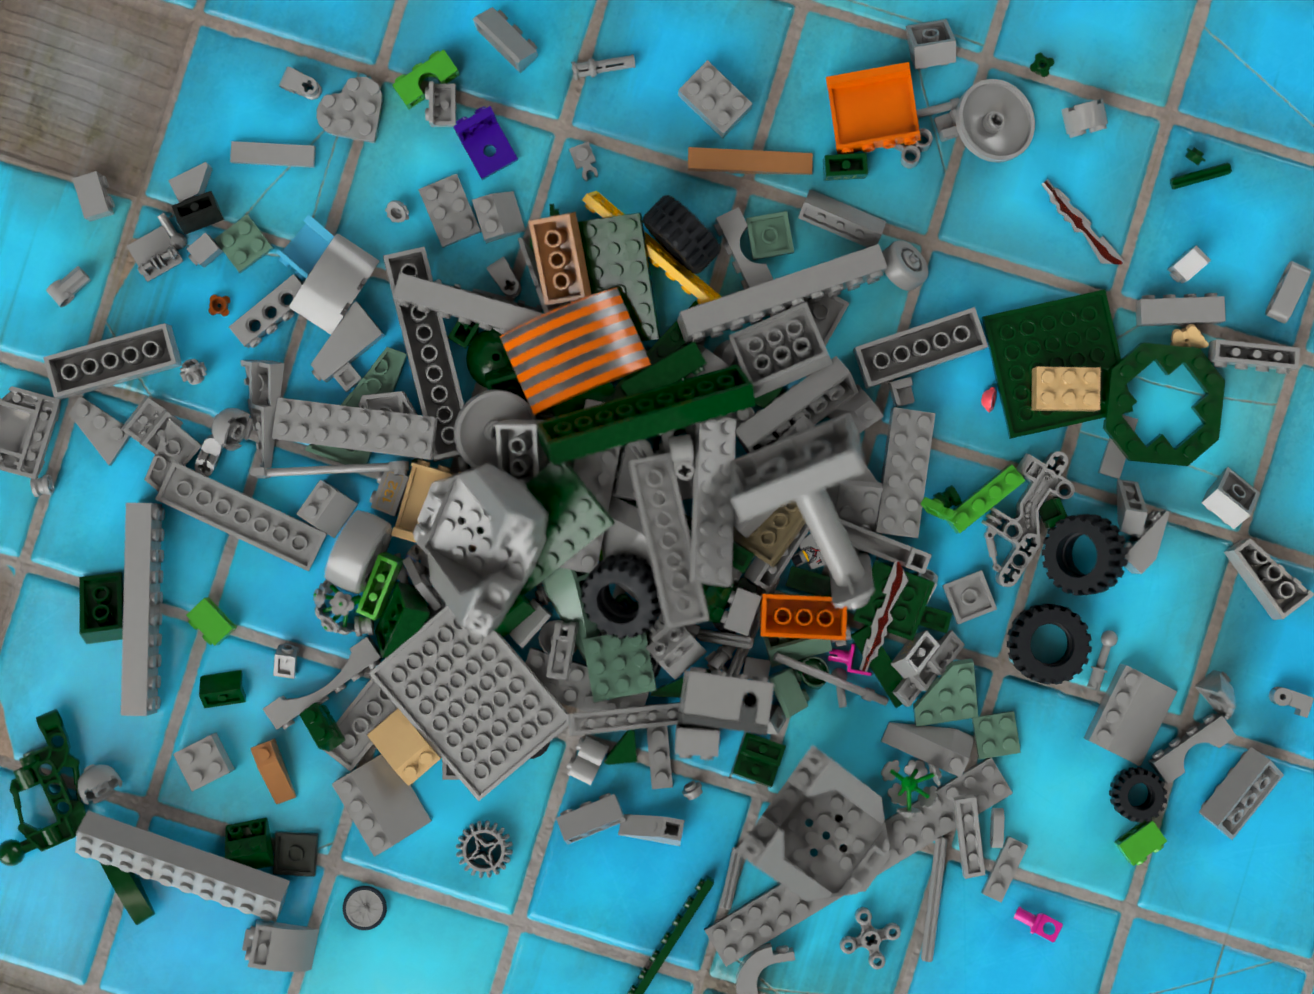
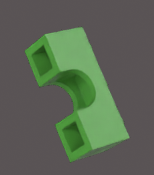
M445 50L441 52L436 51L429 56V60L425 63L420 62L412 68V72L396 78L392 86L410 110L426 99L421 91V83L424 79L434 77L441 84H448L458 77L460 73Z

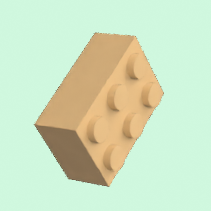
M1035 367L1032 369V411L1100 410V368Z

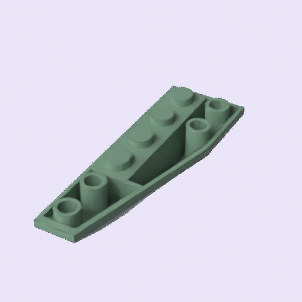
M558 568L546 577L542 583L560 619L565 623H570L571 621L578 622L579 629L576 634L575 645L586 662L582 639L597 637L601 632L597 628L598 625L595 622L592 623L588 618L590 615L585 613L583 608L585 603L581 601L582 586L590 573Z

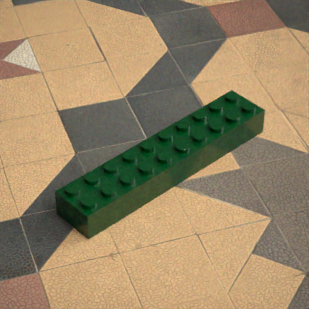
M738 364L538 422L536 425L540 445L552 466L561 465L567 461L584 458L590 454L604 452L617 446H625L634 441L645 440L648 437L665 434L668 431L685 428L698 422H706L708 419L726 416L735 411L746 410L749 407L755 406L753 383Z

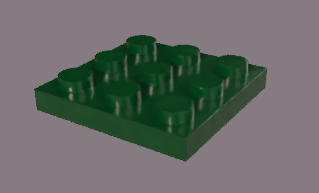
M877 560L874 561L872 566L874 593L864 606L856 609L853 620L872 626L876 610L882 608L887 595L883 591L893 566ZM896 568V578L892 583L884 615L878 619V629L883 630L888 622V610L902 582V569ZM904 571L908 582L890 611L893 620L886 628L888 633L913 641L935 582Z

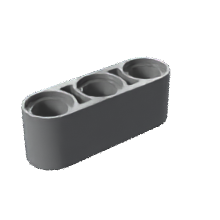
M1294 261L1288 263L1266 308V316L1283 324L1287 323L1309 279L1311 269Z

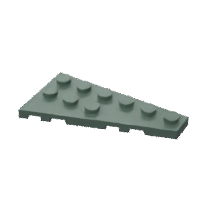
M386 347L371 366V369L359 381L358 385L341 405L359 408L362 395L394 392L407 354ZM309 444L305 451L344 465L368 464L372 453Z

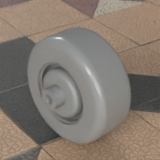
M897 240L883 250L882 254L888 267L885 270V274L897 287L906 291H912L926 281L928 277L927 263L922 254L913 245L906 241Z

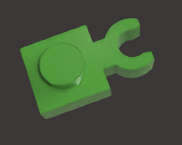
M924 497L921 502L925 511L942 520L946 519L953 524H956L959 516L955 515L956 511L945 508L944 503L936 498L931 500Z

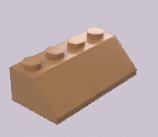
M576 212L529 221L545 305L580 300L591 296Z

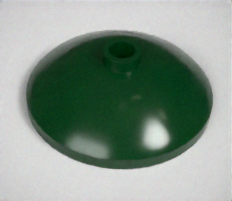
M491 328V331L484 330L479 333L470 343L466 354V363L470 375L478 384L487 388L484 373L512 366L500 339L502 334ZM494 354L500 355L499 361H493L492 357Z

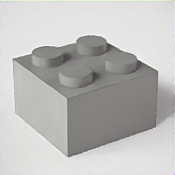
M217 732L173 754L191 791L235 770Z

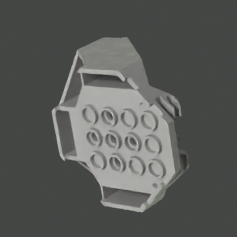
M488 463L433 482L417 519L419 524H416L413 532L417 545L428 555L430 582L463 628L467 627L484 637L501 624L525 582L532 575L547 540L545 536L547 513L526 490L525 482ZM460 517L465 518V524L460 523ZM478 526L483 527L484 533L478 532ZM470 545L476 546V552L470 549Z
M812 745L766 811L737 848L736 852L805 901L864 892L890 858L882 797ZM837 814L843 817V820L839 823L834 819ZM806 819L813 820L811 827L805 825ZM825 831L830 833V838L827 840L822 837ZM841 844L847 845L848 849L846 852L839 850ZM813 848L818 850V855L815 857L810 855V850Z

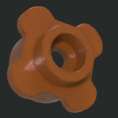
M212 295L210 297L209 313L211 315L221 314L222 316H227L229 314L228 304L231 301L228 296Z

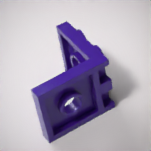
M483 106L477 109L473 116L469 118L463 117L456 121V125L453 126L482 180L518 161L490 106L487 108ZM488 146H493L496 149L495 154L491 157L484 154V150Z

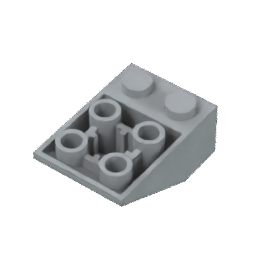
M1152 511L1149 513L1145 520L1142 535H1130L1131 538L1127 542H1123L1124 547L1128 549V554H1125V559L1128 560L1127 566L1124 567L1130 573L1142 574L1156 560L1169 516L1168 511Z

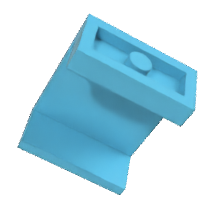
M310 215L303 220L306 224L284 250L280 251L278 249L276 251L281 256L278 260L287 268L290 265L295 268L294 274L303 282L334 238L329 231Z

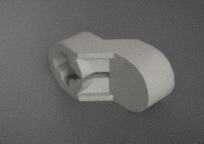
M212 434L203 442L195 463V471L205 476H210L213 473L223 451V447L214 440Z

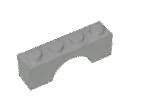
M739 207L717 217V224L714 225L718 236L722 235L725 240L723 246L728 255L731 254L734 259L732 265L736 273H741L743 277L741 284L744 290L774 280L766 264L749 261L741 251L740 238L747 230L748 225Z
M1214 713L1209 714L1203 719L1204 722L1202 724L1190 727L1186 731L1187 734L1185 736L1173 739L1169 743L1170 746L1165 750L1160 749L1152 754V759L1148 762L1164 783L1169 784L1185 773L1184 758L1192 746L1198 743H1210L1220 748L1236 737V734L1222 715L1217 713L1215 715Z

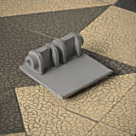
M163 225L127 245L138 265L139 273L145 277L147 282L184 262L178 250L171 245L170 236Z

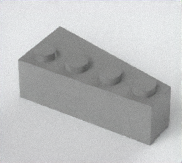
M1250 538L1239 540L1224 551L1272 620L1286 618L1314 596L1311 590H1307L1301 585L1297 578H1293L1285 571L1282 565L1272 560L1270 555Z

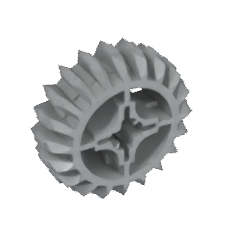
M488 820L485 823V827L482 826L481 821L477 822V828L474 824H470L471 832L468 829H464L463 834L466 837L459 836L458 840L462 843L456 845L457 849L462 850L457 852L456 856L464 857L459 861V864L467 863L464 870L468 871L469 868H472V876L476 874V871H479V878H483L484 872L490 878L492 876L491 870L498 875L500 873L498 867L505 870L506 865L503 862L509 863L511 860L506 855H512L513 850L507 849V847L512 846V842H505L510 835L505 834L502 836L505 828L502 827L497 831L498 823H494L491 828L489 827L490 821ZM479 833L491 834L496 839L487 841ZM474 836L477 848L469 854L468 842ZM480 844L484 847L491 846L487 851L489 854H486L485 851L478 853L482 847ZM500 844L501 856L495 862L492 850ZM483 858L489 865L477 864L473 859Z

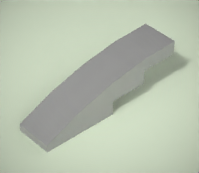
M949 630L938 641L940 646L920 673L905 679L903 678L892 692L905 707H910L921 691H927L935 678L946 671V667L964 647L965 644L952 630Z

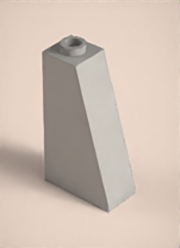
M357 301L352 304L310 364L314 369L311 372L318 381H330L336 372L346 364H351L385 337Z

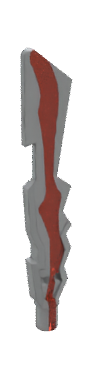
M1048 179L1041 184L1048 192L1050 202L1056 205L1057 213L1064 216V221L1071 223L1074 232L1084 234L1100 263L1118 265L1124 263V260L1103 236L1099 238L1090 228L1091 222L1069 203L1071 200L1061 190L1055 188Z
M898 560L894 562L883 593L887 595L882 608L876 610L871 626L870 638L866 639L862 654L863 660L859 668L864 672H867L871 661L878 656V649L884 644V636L887 635L886 627L893 620L890 611L908 582Z

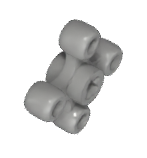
M860 907L855 912V919L861 925V932L856 937H843L840 940V948L846 954L853 953L859 947L866 948L869 951L868 961L870 966L876 970L881 969L886 961L884 955L879 951V945L883 940L898 939L901 935V929L893 922L886 924L882 929L874 928L871 925L872 914L870 910L866 907ZM866 913V918L861 919L860 915ZM895 929L893 934H889V931ZM873 934L875 939L867 941L866 936L870 937ZM847 942H850L851 946L848 948L845 947V944ZM875 958H880L878 963H874Z

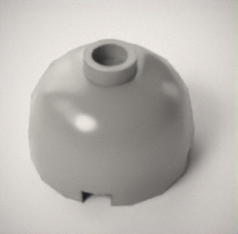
M227 408L214 417L212 423L214 440L229 451L239 449L242 446L239 443L242 442L243 438L247 440L253 428V419L249 417L251 415L238 408Z
M92 764L86 767L80 776L78 792L85 804H89L88 801H93L94 804L99 803L115 794L116 791L113 789L117 785L121 787L122 780L112 767Z

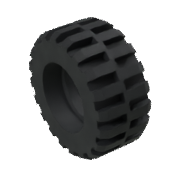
M670 195L662 196L643 216V224L651 235L681 265L693 274L701 273L720 254L721 246L713 234L689 209Z
M1095 514L1070 515L1065 517V519H1060L1055 523L1056 527L1049 529L1048 534L1050 536L1045 537L1043 541L1045 549H1042V556L1045 557V561L1042 563L1043 567L1048 569L1046 573L1048 578L1054 579L1053 584L1057 588L1062 587L1063 592L1080 596L1105 592L1109 590V587H1113L1118 583L1116 578L1123 576L1124 570H1122V567L1127 566L1128 560L1125 559V554H1128V549L1123 545V542H1125L1124 536H1119L1118 534L1120 529L1116 525H1111L1112 522L1109 519ZM1081 535L1088 536L1093 541L1097 550L1095 567L1087 575L1077 569L1072 558L1074 543Z
M617 553L616 556L610 555L601 560L587 576L582 586L581 601L585 603L583 606L585 613L590 615L588 618L592 623L595 622L598 625L597 628L599 630H605L611 636L615 634L618 638H626L627 635L628 638H634L637 635L646 633L661 615L662 609L652 566L646 563L647 560L643 558L637 559L636 555L633 554L625 556L624 553ZM619 583L630 588L638 599L639 608H627L619 604L611 595L609 584Z
M1047 603L1031 606L1030 609L1022 611L1018 619H1014L1012 622L1014 625L1008 631V635H1010L1009 641H1007V647L1010 650L1008 655L1013 660L1014 667L1022 675L1042 684L1057 685L1062 684L1063 681L1074 679L1073 676L1075 674H1080L1083 671L1081 667L1083 664L1087 665L1089 661L1087 655L1092 650V647L1089 646V641L1092 639L1091 634L1087 633L1088 627L1086 623L1081 621V617L1077 613L1072 612L1067 607ZM1045 624H1054L1060 627L1067 637L1065 654L1060 660L1050 664L1038 661L1033 656L1030 647L1033 633L1037 628Z

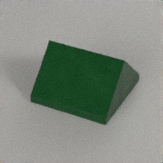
M635 729L627 730L605 757V764L637 762Z

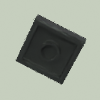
M276 831L273 874L315 877L318 833Z

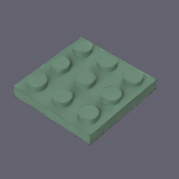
M646 633L637 635L634 638H628V635L626 638H618L614 634V636L603 635L582 639L594 703L657 691L650 652L646 649L648 646Z

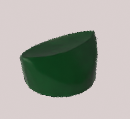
M813 656L797 660L829 673L827 664L819 657ZM797 670L802 681L812 689L819 690L826 683V681Z

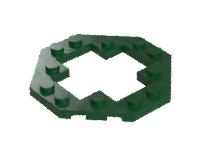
M1140 343L1109 369L1108 378L1110 379L1109 389L1106 394V418L1103 423V429L1128 461L1189 466L1219 440L1225 380L1200 348ZM1153 361L1157 363L1165 375L1171 374L1183 364L1206 393L1205 396L1191 407L1203 424L1175 448L1171 446L1163 434H1159L1145 446L1122 416V414L1137 403L1125 385Z

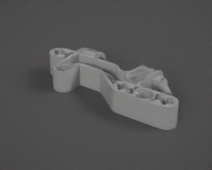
M1064 452L1050 453L1044 462L1026 453L1016 469L1030 483L1016 504V516L1012 519L992 507L990 509L992 511L991 514L987 513L986 515L987 520H982L981 522L987 527L984 532V538L986 539L989 557H992L993 560L992 569L997 571L995 580L1000 586H1014L1039 549V508L1048 494L1060 499H1068L1075 492L1074 485L1061 476L1068 465V457ZM1059 457L1058 461L1061 464L1055 465L1053 467V465L1055 464V460L1053 458ZM1062 484L1068 489L1065 496L1059 493V487ZM1004 519V520L1006 521V523H1004V524L1002 525V527H1001L1000 530L997 529L996 527H997L998 525L1001 526V524H1002L1001 520ZM1010 525L1016 528V534L1013 537L1007 534V528ZM996 534L1010 542L1013 546L1001 566L997 563L996 556H998L994 541ZM1032 538L1031 543L1033 546H1027L1025 540ZM1017 554L1022 557V563L1019 566H1016L1013 562V558ZM1010 568L1016 569L1017 571L1010 572ZM1010 572V574L1008 575L1010 581L1003 582L1005 579L1004 577H1002L1003 574H1008Z

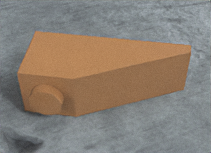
M275 738L250 748L257 768L276 805L296 798V793Z

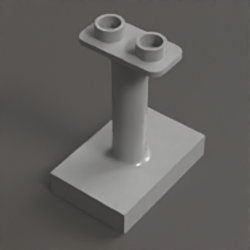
M850 412L732 460L731 501L741 521L795 500L830 570L831 593L834 606L836 608L846 606L848 609H857L864 606L874 593L870 556L867 552L856 553L825 489L828 486L865 472L860 433Z

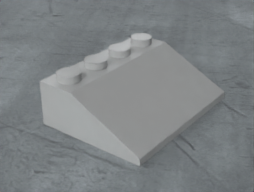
M807 302L729 335L742 371L753 383L755 398L833 365Z
M1120 663L1084 739L1141 766L1177 691Z
M382 754L332 783L374 857L432 821L412 786H408Z

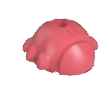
M994 387L984 391L981 398V404L988 412H991L995 406L997 392Z

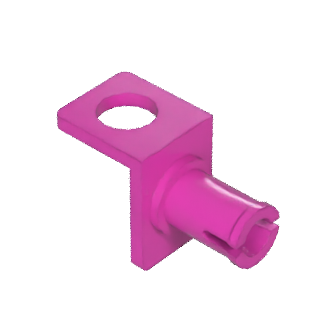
M853 643L849 651L833 648L832 651H829V654L838 656L830 655L828 661L845 663L848 666L847 672L872 676L873 672L852 669L856 644Z
M1020 906L1014 915V919L1030 926L1031 934L1036 933L1051 942L1056 941L1063 926L1061 922L1042 912L1039 915H1034ZM1047 922L1053 923L1055 926V932L1052 935H1048L1043 931V926Z

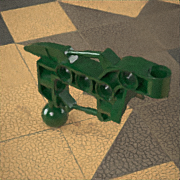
M57 709L36 717L38 727L48 745L23 754L24 757L19 759L22 767L13 771L15 778L11 781L10 793L13 795L15 809H17L20 822L18 830L27 839L21 842L10 839L1 843L0 862L6 866L19 864L24 859L25 853L36 848L43 852L76 837L77 830L86 815L84 802L81 801L78 792L80 760L70 754L69 737ZM54 736H61L64 739V744L56 746L53 743ZM42 764L51 765L52 772L49 774L43 773L41 770ZM63 766L73 768L77 800L72 799L60 770ZM41 784L57 819L55 823L42 829L41 827L37 829L24 822L19 792ZM50 784H59L60 792L53 793L49 788ZM60 802H66L69 805L67 812H62L58 809Z

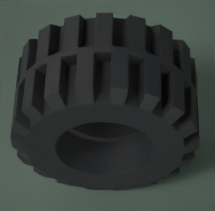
M1140 767L1128 768L1129 770L1124 769L1120 771L1121 775L1116 774L1114 777L1116 781L1110 784L1112 791L1109 790V795L1112 796L1110 802L1115 806L1114 809L1123 817L1138 823H1143L1144 820L1149 822L1152 821V817L1157 818L1160 816L1158 814L1159 810L1163 812L1165 809L1162 807L1163 803L1167 804V799L1164 797V795H1167V790L1163 788L1165 784L1159 779L1160 777ZM1144 783L1148 789L1146 801L1139 806L1130 805L1128 800L1129 790L1135 784Z

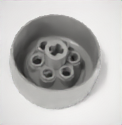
M355 511L344 525L333 546L326 565L325 578L332 584L356 594L363 592L378 555L388 550L392 537L391 524L369 512Z

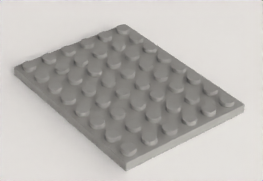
M448 606L443 608L416 634L368 673L478 801L568 726L569 713L507 641L494 630L484 637L467 627L463 628Z

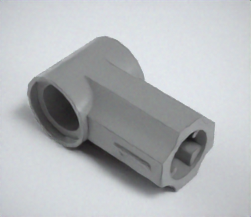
M77 266L62 280L59 279L53 282L46 291L59 307H64L75 298V294L88 284L91 279L85 271Z

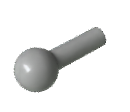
M165 213L157 216L171 237V245L177 250L183 249L187 244L186 237L181 233H177Z
M836 668L831 672V675L847 680V673L844 669ZM836 686L839 708L847 707L845 689Z

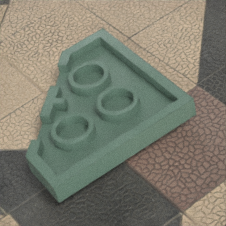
M972 658L950 662L946 667V671L940 678L937 677L933 681L925 695L921 699H917L913 704L916 727L978 717L975 671Z

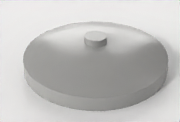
M999 79L982 80L967 89L957 104L955 120L958 134L965 146L977 157L989 162H1006L1019 156L1030 145L1035 131L1034 113L1028 99L1014 85Z
M488 390L475 395L462 407L455 422L454 440L459 454L470 466L476 468L488 463L498 468L496 424L503 420H537L530 405L524 399L506 390Z

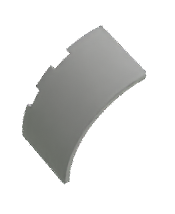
M336 234L289 307L327 333L332 334L380 261L345 237Z

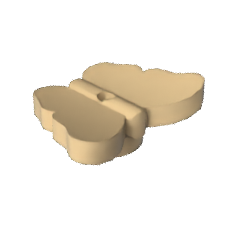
M1189 324L1186 328L1174 329L1172 331V342L1170 343L1172 346L1206 348L1209 346L1207 340L1204 339V336L1194 324Z

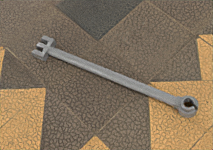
M394 461L389 463L268 469L257 467L252 468L250 474L259 479L275 476L394 471V475H407L409 462Z

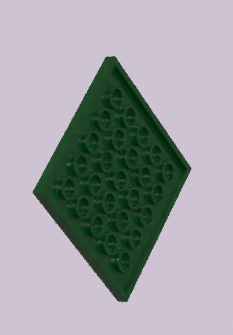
M1105 289L982 317L1009 439L1106 418L1105 403L1106 394L1109 389V369L1121 360ZM1035 367L1100 368V410L1032 411V369ZM1131 407L1125 413L1132 412L1133 408Z

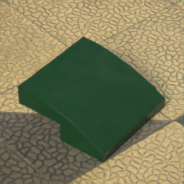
M746 732L732 774L771 788L786 746Z

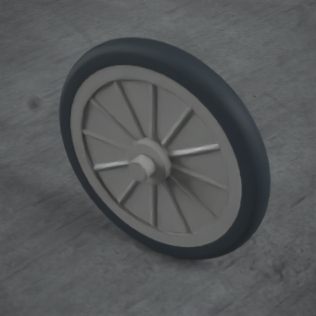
M356 887L346 895L343 901V915L352 927L358 930H371L380 925L384 920L387 912L386 900L382 893L374 887Z

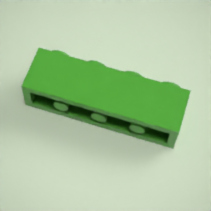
M1013 465L1006 466L953 509L956 511L955 515L959 516L956 524L947 520L946 522L955 533H961L1025 482V479Z

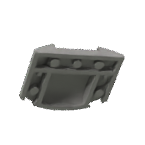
M11 386L8 389L10 392L3 399L0 398V470L36 480L45 463L44 458L51 435L59 418L61 399Z

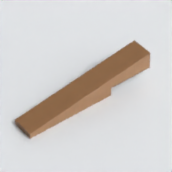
M688 147V171L729 172L734 174L812 175L813 153Z

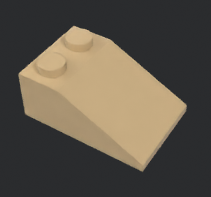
M398 708L367 734L393 770L408 786L441 759Z

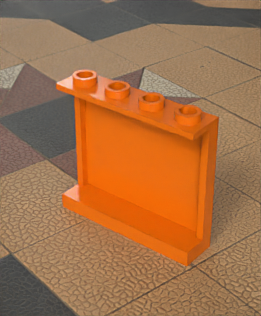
M909 62L826 77L838 155L854 154V152L858 151L872 152L875 148L880 147L890 149L903 143L905 145H913L921 140Z

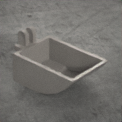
M657 619L655 623L659 629L656 631L653 626L649 628L653 633L650 636L653 642L646 649L661 667L676 680L707 651L684 626L666 630L665 624L662 625Z
M257 919L255 927L251 926V929L246 928L242 950L246 951L245 960H249L248 967L282 972L311 970L319 929Z

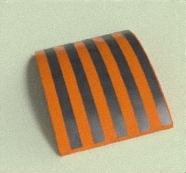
M617 287L560 307L500 336L534 415L605 383L613 382L651 365Z

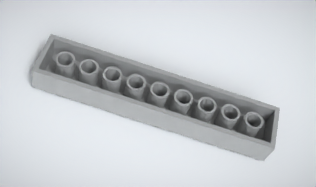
M877 244L680 311L677 322L685 344L692 343L693 341L698 344L704 341L703 338L711 336V338L721 336L723 331L731 329V331L739 330L743 327V324L748 322L751 325L761 322L763 317L769 315L772 317L804 302H809L810 305L821 301V297L828 295L829 298L841 294L840 291L855 290L862 283L867 282L869 285L878 282L888 267L881 248Z
M425 246L383 256L392 296L399 273L433 282ZM394 300L422 416L438 418L433 461L437 462L461 456L454 440V427L464 402L443 318L438 316L436 311L430 310L429 313L417 310L418 306L410 304L409 307H404L396 304L397 300Z
M126 503L121 716H148L157 713V709L160 708L161 704L160 697L158 696V688L161 686V676L158 675V667L161 666L162 662L161 655H159V646L162 644L159 625L162 624L163 620L162 613H160V604L163 602L160 583H163L164 578L163 571H161V562L164 560L161 541H164L165 536L164 529H162L165 509L162 508V504Z
M87 811L77 830L75 853H78L80 856L98 860L104 865L118 867L124 872L138 874L144 879H153L164 886L176 887L184 893L199 895L204 900H213L219 902L222 906L233 907L245 914H253L265 921L273 922L277 921L285 902L289 880L100 814Z

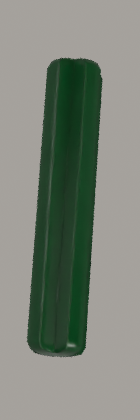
M1224 163L1173 177L1170 179L1171 188L1177 189L1228 175L1232 172L1230 163Z

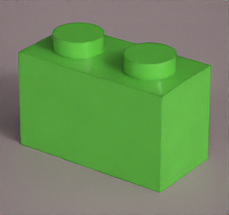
M209 597L202 599L186 615L189 618L188 623L194 629H199L204 634L202 637L209 645L213 644L216 646L221 644L237 628Z
M1144 820L1143 823H1139L1114 843L1126 860L1134 866L1144 863L1147 860V856L1152 852L1156 853L1163 849V844L1167 840L1153 820L1149 822Z

